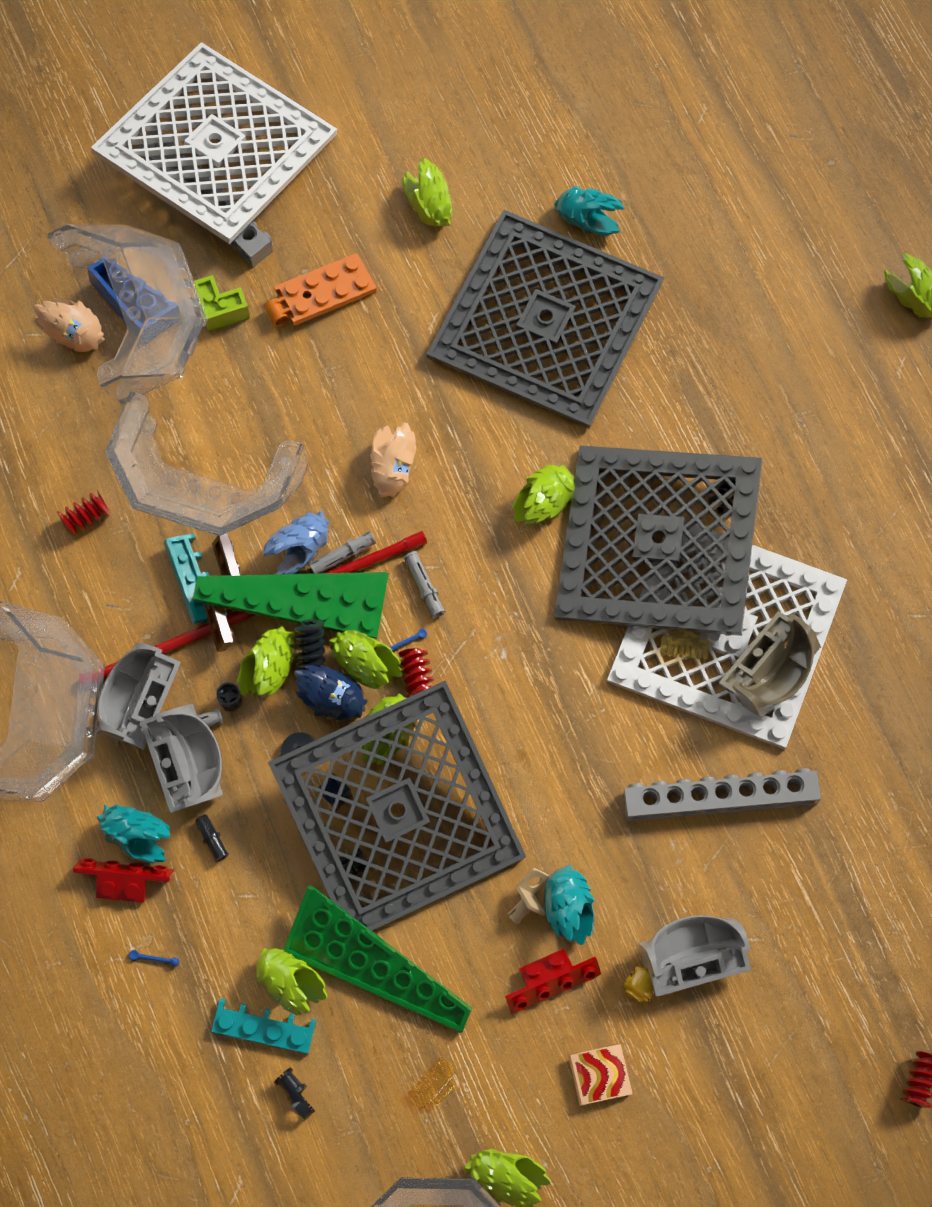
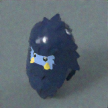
M307 665L305 666L306 670L295 671L294 674L297 677L295 681L299 688L296 693L304 704L315 711V716H326L327 720L335 719L336 722L355 717L361 718L362 712H365V705L368 700L364 698L362 687L340 670L335 671L325 666Z

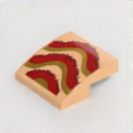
M621 1044L568 1056L580 1106L632 1095Z

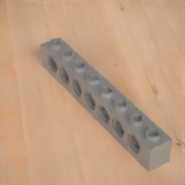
M152 131L147 136L158 135V131ZM173 142L163 143V147L175 146ZM159 143L147 144V148L160 147ZM138 144L139 149H143L144 144ZM176 154L164 155V158L177 159ZM180 154V158H187V154ZM161 155L149 156V161L161 160ZM193 165L181 166L182 171L194 170ZM166 167V172L178 171V169H175L176 167ZM199 177V182L211 181V177ZM185 178L183 182L189 183L195 180V178ZM222 188L220 190L216 189L217 193H226ZM212 189L200 190L201 195L213 194ZM230 200L218 201V206L230 205ZM254 220L230 243L252 267H255L273 252L271 237L267 232H261ZM248 237H253L251 240H245Z
M803 768L796 770V773L786 774V771L780 770L772 772V775L762 776V773L748 774V777L738 778V775H727L724 779L715 780L714 777H704L698 782H691L690 779L677 780L675 784H667L666 781L654 782L652 786H643L641 783L630 784L628 788L624 789L623 793L626 822L817 805L821 800L817 771ZM795 783L799 791L791 792L787 788V784ZM771 785L775 793L771 795L765 793L763 786ZM739 788H748L751 791V795L748 797L742 796ZM718 789L724 790L727 793V798H718L715 791ZM698 791L703 795L704 799L696 801L691 797V793ZM674 793L678 795L680 801L671 803L667 799V795ZM652 796L656 803L654 805H647L644 803L643 797Z

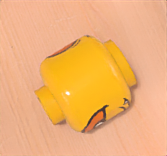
M634 967L624 981L625 994L639 1004L642 1001L650 1002L654 997L649 972L646 968Z

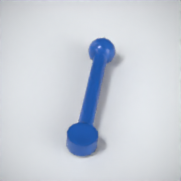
M420 629L418 631V634L413 635L391 646L390 648L392 650H395L418 638L424 639L427 636V631L425 629Z
M132 950L129 953V957L133 961L144 959L169 963L173 967L179 965L177 957L169 959L139 954L136 950Z

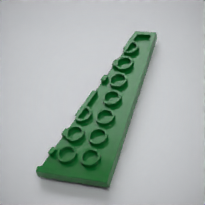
M389 573L197 576L192 601L298 624L307 619H319L324 622L322 629L340 633L347 630H356L376 640Z
M310 885L307 887L284 946V952L292 954L293 957L306 962L308 965L461 1033L463 1032L472 1011L470 1005L316 888Z

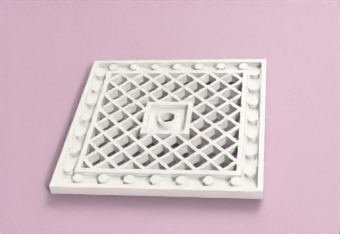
M201 42L91 147V153L230 244L337 135V128ZM212 78L213 81L201 83V79ZM229 89V93L218 94V90ZM214 90V94L203 95L202 91ZM199 91V95L187 96V92ZM246 100V104L235 105V101ZM231 101V105L220 106L219 102ZM216 102V106L204 107V103ZM200 103L201 107L189 108V104ZM185 104V108L174 109L173 105ZM251 111H263V115L252 116ZM248 112V116L237 117L236 113ZM232 113L233 117L221 118V114ZM202 115V119L191 120L190 116ZM187 116L186 121H175V117ZM171 117L172 122H160L159 118ZM269 122H280V126L269 127ZM265 123V127L254 128L253 124ZM250 124V128L239 129L238 125ZM188 128L189 133H177L176 129ZM161 130H173V134L162 135ZM146 131H158V135L146 136ZM286 133H297L298 137L286 138ZM271 134H282V138L271 139ZM267 135V139L256 140L255 136ZM246 136H251L252 140L246 141ZM211 139H219L220 142H219V143H212V142H210V140H211ZM178 141H184V145L179 146ZM175 142V146L163 147V143ZM159 143L160 147L147 148V144ZM144 144L143 149H132V145ZM284 146V150L273 151L272 147ZM268 147L269 151L258 152L257 148ZM253 148L254 153H242V149ZM192 153V157L180 158V154ZM176 154L177 159L164 158V155ZM161 155V160L149 161V156ZM270 159L271 164H259V160ZM243 161H255L256 165L244 166ZM240 162V166L229 167L228 163ZM209 164V169H197V165ZM190 165L194 166V170L182 171L181 167ZM178 166V171L166 172V167ZM257 173V178H246L245 174ZM242 174V179L230 180V175ZM226 175L227 180L215 181L214 176ZM199 177H211V181L199 182ZM195 178L196 182L184 183L183 179ZM232 187H243L244 191L232 192ZM228 188V193H217L216 189ZM212 189L213 194L201 195L200 190ZM230 200V205L218 206V201Z
M695 524L687 531L695 537L703 530ZM714 530L711 532L716 539L723 535ZM683 534L682 546L690 541L685 534ZM706 535L698 543L705 549L713 542ZM729 538L721 543L726 550L728 549ZM693 545L685 553L687 555L696 553L697 555L699 551ZM753 545L750 571L756 573L749 575L748 588L750 593H747L746 600L753 597L758 607L747 610L745 606L742 636H726L724 634L702 632L687 635L686 631H680L683 638L672 642L668 632L673 630L661 629L651 633L653 628L628 626L607 683L785 750L847 579ZM716 547L708 555L712 556L711 558L715 561L723 553ZM681 556L680 559H681V561H682V563H683V565H684V564L686 563V561H685V559ZM704 557L699 560L700 562L695 563L698 568L703 567V569L708 566L707 564H710ZM653 562V566L656 567L661 562ZM722 562L719 566L725 573V564ZM667 565L659 573L666 579L673 573V570ZM692 567L682 573V575L688 573L690 579L695 576ZM709 572L706 577L712 583L720 575L718 572L712 574ZM654 575L646 583L652 589L660 581ZM678 577L673 580L677 587L674 591L681 587ZM761 577L765 586L755 590L751 580ZM767 577L775 579L777 581L770 584ZM700 579L692 585L698 593L702 591L699 585L703 584L704 581ZM783 585L787 594L777 598L773 588ZM789 585L794 586V587L799 588V589L796 590V591H794V592H792V590H791V588H790ZM723 586L720 588L716 587L720 594L722 593ZM664 587L656 595L663 601L671 593ZM643 588L640 598L647 593L645 588ZM711 591L703 599L708 604L706 599L715 596V594ZM768 591L772 601L762 604L758 595ZM683 592L680 596L684 603L689 600L685 592ZM805 593L809 603L799 606L795 597ZM652 597L646 601L649 603H657ZM790 599L794 609L784 612L780 603ZM775 605L777 610L789 617L792 614H797L800 619L810 626L815 632L821 648L814 655L811 671L798 692L779 705L771 707L766 714L773 712L772 717L765 714L761 719L743 707L741 702L738 703L735 695L727 690L716 694L711 684L720 681L726 674L719 663L730 659L732 665H734L736 659L738 660L749 647L748 642L751 634L753 633L756 638L759 635L758 629L765 627L771 619L765 609ZM811 608L808 619L806 620L802 611ZM757 612H761L765 620L759 624H756L758 617L753 615ZM664 635L668 644L657 648L653 638ZM700 637L697 645L702 647L694 650L690 640ZM649 641L653 650L643 654ZM686 643L690 652L679 656L675 647ZM671 649L675 659L664 663L660 653ZM708 651L712 661L702 665L697 655ZM714 651L724 654V656L717 658ZM655 655L660 665L649 669L645 659ZM693 657L697 667L686 671L682 661ZM640 662L644 669L638 667ZM678 664L682 673L671 677L667 667ZM715 666L719 676L709 679L705 669ZM660 670H663L665 677H662L655 673ZM700 672L704 682L694 686L689 676ZM685 678L688 686L676 681ZM707 686L710 694L702 692L699 689ZM729 695L732 703L721 698Z

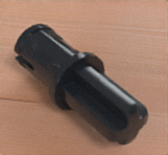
M207 814L199 816L195 823L204 838L203 843L209 847L215 862L225 859L229 856V853L220 839V832H216Z

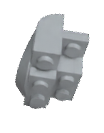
M136 643L116 663L102 687L97 707L99 726L96 734L117 743L122 741L144 750L147 741L140 721L160 713L181 662L161 654L162 650L157 647Z
M193 704L177 707L140 721L170 813L223 795L219 784L222 771L219 745L207 724L196 715ZM188 781H191V789L189 787Z
M699 915L681 918L661 928L650 940L638 943L643 965L649 972L653 992L656 997L751 970L747 951L751 949L747 935L741 923L733 917L724 919L715 916Z

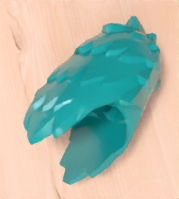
M573 186V188L564 191L554 203V211H558L560 218L588 233L610 235L620 232V229L617 227L619 224L608 217L603 211L625 209L622 201L611 194L603 193L593 188L585 190L579 186Z
M115 804L109 808L107 805H104L103 814L97 816V819L100 823V831L108 843L116 844L125 854L136 860L151 864L166 861L164 850L154 841L160 840V838H170V827L166 822L152 816L149 812L139 811L133 807Z
M571 865L553 871L544 888L545 915L557 936L561 937V934H563L569 942L574 940L579 945H583L587 935L590 937L593 933L594 909L592 903L595 899L589 892L592 889L586 883L587 879L577 870L573 869Z

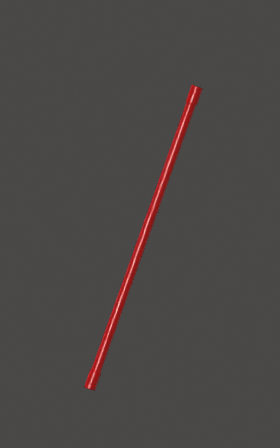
M420 531L404 538L402 541L326 573H356L405 551H411L425 545L428 542L424 532ZM235 611L228 614L226 620L228 626L253 617L255 614ZM209 623L159 643L154 647L161 649V654H166L212 634ZM117 662L79 676L78 679L83 690L107 679Z

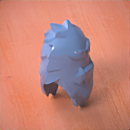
M319 511L317 515L307 512L305 516L292 520L290 524L280 528L277 533L269 538L263 547L264 556L276 555L288 549L284 561L277 567L278 572L276 574L297 573L315 558L317 551L328 542L329 520L325 519L322 511Z

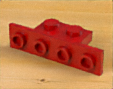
M84 858L76 863L73 873L97 875L96 898L144 903L146 900L147 880L170 882L174 875V869H168L164 865L146 867L141 863L126 865L114 860L96 862L95 859Z
M561 949L520 967L519 971L526 987L506 995L505 998L511 1014L525 1010L531 1005L545 1001L558 993L570 990L574 986L601 975L598 960L595 956L573 966L565 950Z

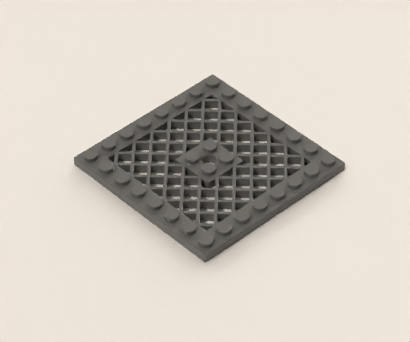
M503 210L427 352V358L590 429L663 284L664 277ZM523 246L526 253L516 256L513 249ZM529 246L536 250L530 251ZM509 251L511 258L504 260L506 254ZM543 255L546 261L535 264L533 257ZM549 255L555 257V259L550 260ZM529 259L531 266L521 269L518 262ZM563 263L566 270L556 273L553 266ZM569 263L577 267L570 268ZM514 264L516 271L506 274L504 267ZM549 268L551 275L541 278L539 270ZM500 269L502 276L495 277L497 271ZM534 272L536 280L526 283L524 275ZM583 272L586 279L576 282L573 274ZM589 272L595 274V276L590 277ZM569 276L571 283L561 286L558 279ZM519 277L522 284L511 287L509 280ZM603 280L606 287L596 290L593 283ZM554 281L556 288L546 291L544 284ZM609 281H612L617 284L610 285ZM505 282L507 289L496 292L494 285ZM589 285L591 292L581 295L579 288ZM489 286H490V289H491V291H492V294H489V295H486V296H485V294H486V292H487V290H488V288H489ZM539 286L541 291L535 289L531 296L529 289ZM574 289L577 297L566 300L564 292ZM624 289L626 296L616 299L614 291ZM524 290L527 298L516 300L514 293ZM609 293L611 301L601 304L599 296ZM559 294L561 299H558L554 296ZM510 295L512 302L502 305L499 298ZM594 298L596 306L586 308L584 301ZM495 300L497 307L487 310L484 303ZM579 303L582 310L575 312L576 306L574 304ZM626 303L623 311H621L619 305ZM480 305L483 312L475 314ZM527 305L523 313H521L519 307ZM614 307L617 314L607 317L604 310ZM515 308L518 316L507 319L505 311ZM600 312L602 319L592 322L590 314ZM500 313L503 320L492 324L490 316ZM547 313L552 316V319L545 322L540 319V316ZM585 316L588 324L577 327L574 319ZM485 318L488 325L477 328L475 321ZM569 321H570V323H571V325H572V329H569V330H566V331H565V329H566V327H567V325H568V323H569ZM617 321L614 329L612 330L610 323ZM471 323L473 330L466 332L469 324ZM517 323L516 329L518 331L512 332L510 325ZM605 325L607 333L597 335L595 328ZM506 327L508 334L497 337L495 330ZM590 330L593 337L583 340L580 333ZM491 332L493 339L482 342L480 334ZM525 335L528 343L518 346L515 338ZM576 335L578 342L568 345L565 337ZM476 336L478 344L468 347L465 339ZM531 336L538 338V340L532 341ZM561 339L563 347L553 350L551 344L557 346ZM608 339L603 349L600 341ZM511 340L513 348L503 351L500 343ZM596 343L598 351L588 354L585 346ZM546 344L548 352L538 355L535 347ZM496 345L498 353L487 355L485 348ZM581 348L584 356L573 359L571 351ZM531 349L533 357L523 360L520 352ZM481 350L483 356L475 353V351ZM566 353L569 360L558 364L556 356ZM516 354L519 361L508 364L505 357ZM599 357L598 361L593 367L591 360ZM501 358L503 364L498 363L494 360ZM551 358L554 365L543 368L541 361ZM536 362L539 370L528 373L526 365ZM587 362L589 369L579 372L576 365ZM520 367H521L523 373H521V372H519V371H517V370H514V369H517V368H520ZM572 367L574 374L564 377L561 369ZM556 371L559 379L549 382L546 374ZM542 376L544 382L535 378ZM589 376L584 386L581 378ZM577 380L580 388L569 391L566 383ZM562 385L564 391L556 387Z
M579 446L574 480L575 490L571 500L554 614L555 620L742 636L762 458ZM617 473H626L621 478L617 475ZM639 474L648 475V476H647L646 478L642 479ZM612 475L616 482L607 488L602 481ZM634 476L639 483L630 489L625 482ZM662 476H671V478L665 481ZM684 477L695 479H693L691 482H688ZM657 478L662 485L653 491L647 484ZM708 479H714L717 481L711 484ZM680 480L685 486L675 492L671 485ZM703 481L708 488L698 494L693 487ZM726 483L731 490L722 496L717 491V488ZM598 484L604 490L599 495H597ZM622 486L626 493L617 499L612 492ZM644 487L649 494L640 501L635 493ZM667 489L672 496L662 502L658 495ZM690 491L695 498L686 504L680 497ZM713 493L718 500L709 506L704 498ZM734 495L732 508V506L726 500H728ZM609 496L613 503L604 509L599 502ZM631 497L636 504L629 510H626L622 503ZM654 499L659 506L649 512L645 505ZM677 501L682 508L673 514L667 507ZM700 502L705 510L696 516L691 508ZM723 504L728 511L719 517L714 510ZM596 505L601 512L594 517ZM618 507L624 514L614 520L609 513ZM641 509L645 514H638V520L636 521L632 515ZM664 510L668 516L658 514ZM687 512L692 519L685 524V517L680 516ZM710 514L715 521L706 527L701 520ZM606 517L610 524L601 530L596 523ZM731 517L729 529L724 522ZM626 519H629L633 526L624 532L619 525ZM697 524L703 531L693 537L687 530ZM720 525L726 533L716 539L711 532ZM593 527L596 530L597 534L591 538V531ZM615 528L620 536L611 542L606 535ZM636 532L635 542L633 543L629 536ZM657 534H663L665 540L662 543H655L652 541L653 537ZM683 534H685L690 541L682 546ZM707 535L713 543L703 549L698 542ZM602 538L607 543V546L598 552L593 545ZM729 538L728 549L726 550L721 543ZM625 540L630 547L621 554L616 546ZM694 545L699 553L690 559L685 551ZM718 547L723 555L714 561L708 553ZM589 548L595 554L590 559H588ZM613 550L618 557L607 563L603 556ZM633 553V560L638 561L630 565L625 558ZM682 556L686 563L677 569L673 563L680 564V557ZM705 557L710 565L700 571L695 563ZM600 560L605 567L594 573L590 566ZM726 560L724 573L719 565ZM649 561L661 563L654 567ZM623 562L627 569L620 575H617L612 568ZM645 563L650 571L641 577L636 572V569ZM668 565L673 570V573L664 579L659 571ZM692 567L697 575L687 581L682 573ZM715 569L720 577L711 583L705 575ZM587 570L591 577L584 582ZM609 571L614 579L604 585L599 578ZM632 573L637 581L628 587L622 580ZM655 575L660 583L651 589L646 581ZM679 577L684 585L674 591L669 583ZM702 579L707 587L698 593L692 585ZM596 581L601 589L591 595L586 588ZM723 582V589L721 595L720 592L716 589V587ZM619 583L624 591L614 597L609 590ZM642 585L647 593L638 599L633 594V591ZM665 587L671 595L661 601L656 593ZM689 589L694 597L684 603L679 595ZM712 591L717 596V599L708 605L703 597ZM583 592L587 595V597H582ZM606 593L610 599H602L600 597ZM629 595L633 599V601H626L623 599ZM652 597L657 603H649L646 601ZM676 599L680 605H673L669 603ZM699 601L703 605V607H697L692 605Z
M446 680L268 762L331 901L371 931L526 858ZM433 713L436 721L425 716ZM419 720L415 731L404 728V726ZM423 721L435 724L431 737L419 733ZM439 727L446 743L435 739ZM397 730L393 742L382 738V736ZM401 731L414 735L409 747L397 743ZM417 737L429 740L425 753L413 749ZM375 740L371 752L359 748ZM379 741L392 745L387 758L375 754ZM433 743L445 746L441 759L429 755ZM395 747L408 751L403 764L391 760ZM449 749L457 765L445 761ZM353 750L349 762L337 758ZM357 751L370 755L365 768L353 764ZM411 753L424 757L419 770L407 765ZM373 757L386 761L381 774L369 770ZM427 759L440 763L436 775L423 771ZM331 760L327 773L315 769V767ZM335 761L347 765L343 778L330 774ZM389 763L402 767L397 780L385 776ZM444 765L456 769L452 781L439 777ZM351 767L364 771L359 784L347 780ZM406 769L418 773L414 785L410 777L402 780ZM309 771L304 783L301 774ZM312 772L325 776L321 789L308 784ZM459 772L467 787L456 784ZM367 773L380 777L375 790L363 786ZM422 775L434 779L429 792L417 788ZM329 777L341 782L337 795L325 791ZM383 779L396 783L379 791ZM438 781L450 785L445 798L433 794ZM345 783L357 787L353 801L341 797ZM454 787L466 791L462 803L450 800ZM307 788L319 792L315 805ZM361 789L373 793L365 798L369 806L357 802ZM416 791L428 795L424 807ZM323 794L335 798L331 811L318 807ZM469 794L477 809L466 806ZM432 797L444 801L439 814L427 810ZM339 800L352 804L347 817L335 813ZM395 803H401L404 806V813L400 817H395L391 813V807ZM448 803L460 807L455 820L443 816ZM355 806L368 810L363 823L351 819ZM464 809L476 813L472 825L460 822ZM318 811L329 814L325 827ZM371 812L379 829L367 825ZM426 813L438 817L434 830L422 826L430 822ZM333 816L346 820L341 833L329 829ZM479 817H481L487 831L476 828ZM442 819L454 823L450 836L438 832ZM349 822L362 826L357 839L345 835ZM458 825L470 829L466 842L454 838ZM365 828L378 832L373 845L361 841ZM415 829L412 840L400 837ZM420 829L432 833L428 846L416 842ZM474 831L486 835L481 848L470 844ZM328 833L339 836L336 848H334ZM381 835L385 842L393 840L389 851L377 847ZM436 835L448 839L444 852L432 848ZM343 838L355 842L351 855L339 851ZM489 839H491L493 845L490 846V847H488V848H486L487 845H488ZM398 840L410 844L406 857L393 853ZM452 841L464 845L460 858L448 854ZM360 844L372 849L368 861L355 857ZM414 846L426 850L422 863L410 859ZM468 847L479 851L465 858ZM376 850L388 854L384 867L371 863ZM430 852L442 856L438 869L426 865ZM338 855L350 859L346 871ZM392 856L404 860L400 873L387 869ZM446 857L458 861L443 868ZM353 861L366 865L362 877L349 873ZM408 862L420 866L416 879L404 875ZM369 867L382 871L378 883L365 879ZM424 868L435 871V873L420 879ZM386 873L398 877L394 889L382 885ZM348 877L360 881L356 893ZM402 878L414 882L399 889ZM364 883L376 887L372 900L359 896ZM380 889L391 893L376 900ZM358 900L367 902L369 904L361 907Z

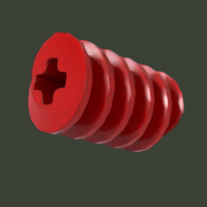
M99 492L98 497L90 493L89 502L82 497V506L73 502V511L66 506L65 515L57 511L67 531L77 535V526L84 531L86 529L85 522L91 526L94 525L93 517L98 521H102L101 513L107 517L110 516L109 509Z
M419 648L400 651L398 655L401 657L402 672L405 675L404 683L408 684L406 686V692L409 693L407 697L432 687L428 684L434 681V677L426 676L432 672V668L424 667L430 663V660L423 659L424 656L428 655V651Z
M916 1051V1056L920 1059L913 1060L912 1064L917 1069L909 1071L913 1078L907 1079L906 1083L911 1088L903 1089V1093L908 1098H901V1100L920 1108H932V1104L927 1101L928 1098H932V1092L930 1091L932 1089V1054Z

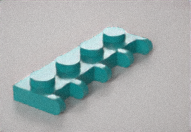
M194 534L166 538L163 543L192 624L194 625L208 622L203 603L194 602L192 598L197 576H209V573L200 572L196 560L201 559L202 554L201 552L193 553L190 542L194 541L196 537Z
M220 998L212 1033L309 1055L317 1022L316 1019H311L309 1028L293 1024L294 1014L289 1015L287 1023L269 1019L271 1009L267 1008L263 1017L246 1014L247 1004L245 1003L241 1004L239 1012L224 1009L226 999Z

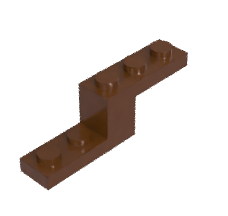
M228 533L218 534L212 546L221 576L240 575V565L235 560L233 553L234 545L229 540ZM203 603L217 652L226 651L233 642V631L229 628L226 620L227 611L223 607Z

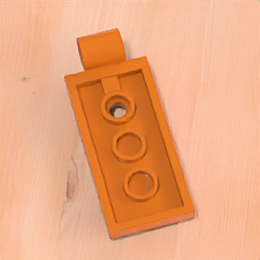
M355 253L274 286V291L278 294L279 298L269 300L264 305V308L275 327L286 324L290 318L292 324L296 326L376 293L377 288L360 257ZM309 293L311 297L308 299L304 298L303 294Z

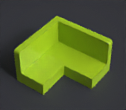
M213 275L192 281L208 331L250 318L241 287L220 294Z

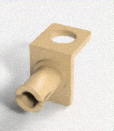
M533 868L516 886L521 900L508 912L509 918L513 922L520 924L531 910L542 916L546 914L535 894L549 879L548 874ZM540 877V881L537 884L528 885L532 878Z

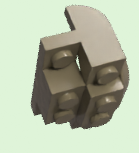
M778 611L719 681V684L722 688L738 697L743 707L762 719L771 707L791 698L803 686L811 671L814 655L821 648L815 632L802 619L794 614L788 617ZM789 639L788 644L785 648L784 644Z

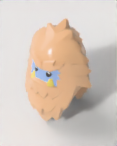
M53 298L54 302L43 301L44 305H34L33 308L38 316L35 317V320L44 328L43 330L47 335L56 340L57 344L74 349L76 352H87L91 349L98 350L99 343L105 341L104 334L101 332L102 326L97 316L93 315L90 308H86L81 301L78 300L75 303L67 299Z
M404 422L401 428L397 427L395 434H392L390 428L385 426L382 430L381 428L378 429L373 437L372 452L370 454L371 473L374 481L373 485L379 490L381 498L388 496L394 498L409 482V473L416 453V440L414 432L410 430L408 423Z

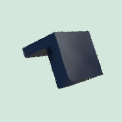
M329 777L325 791L337 795L341 782ZM345 784L341 797L349 799L352 793ZM323 794L322 797L332 808L335 798ZM339 800L335 812L345 803L344 801Z

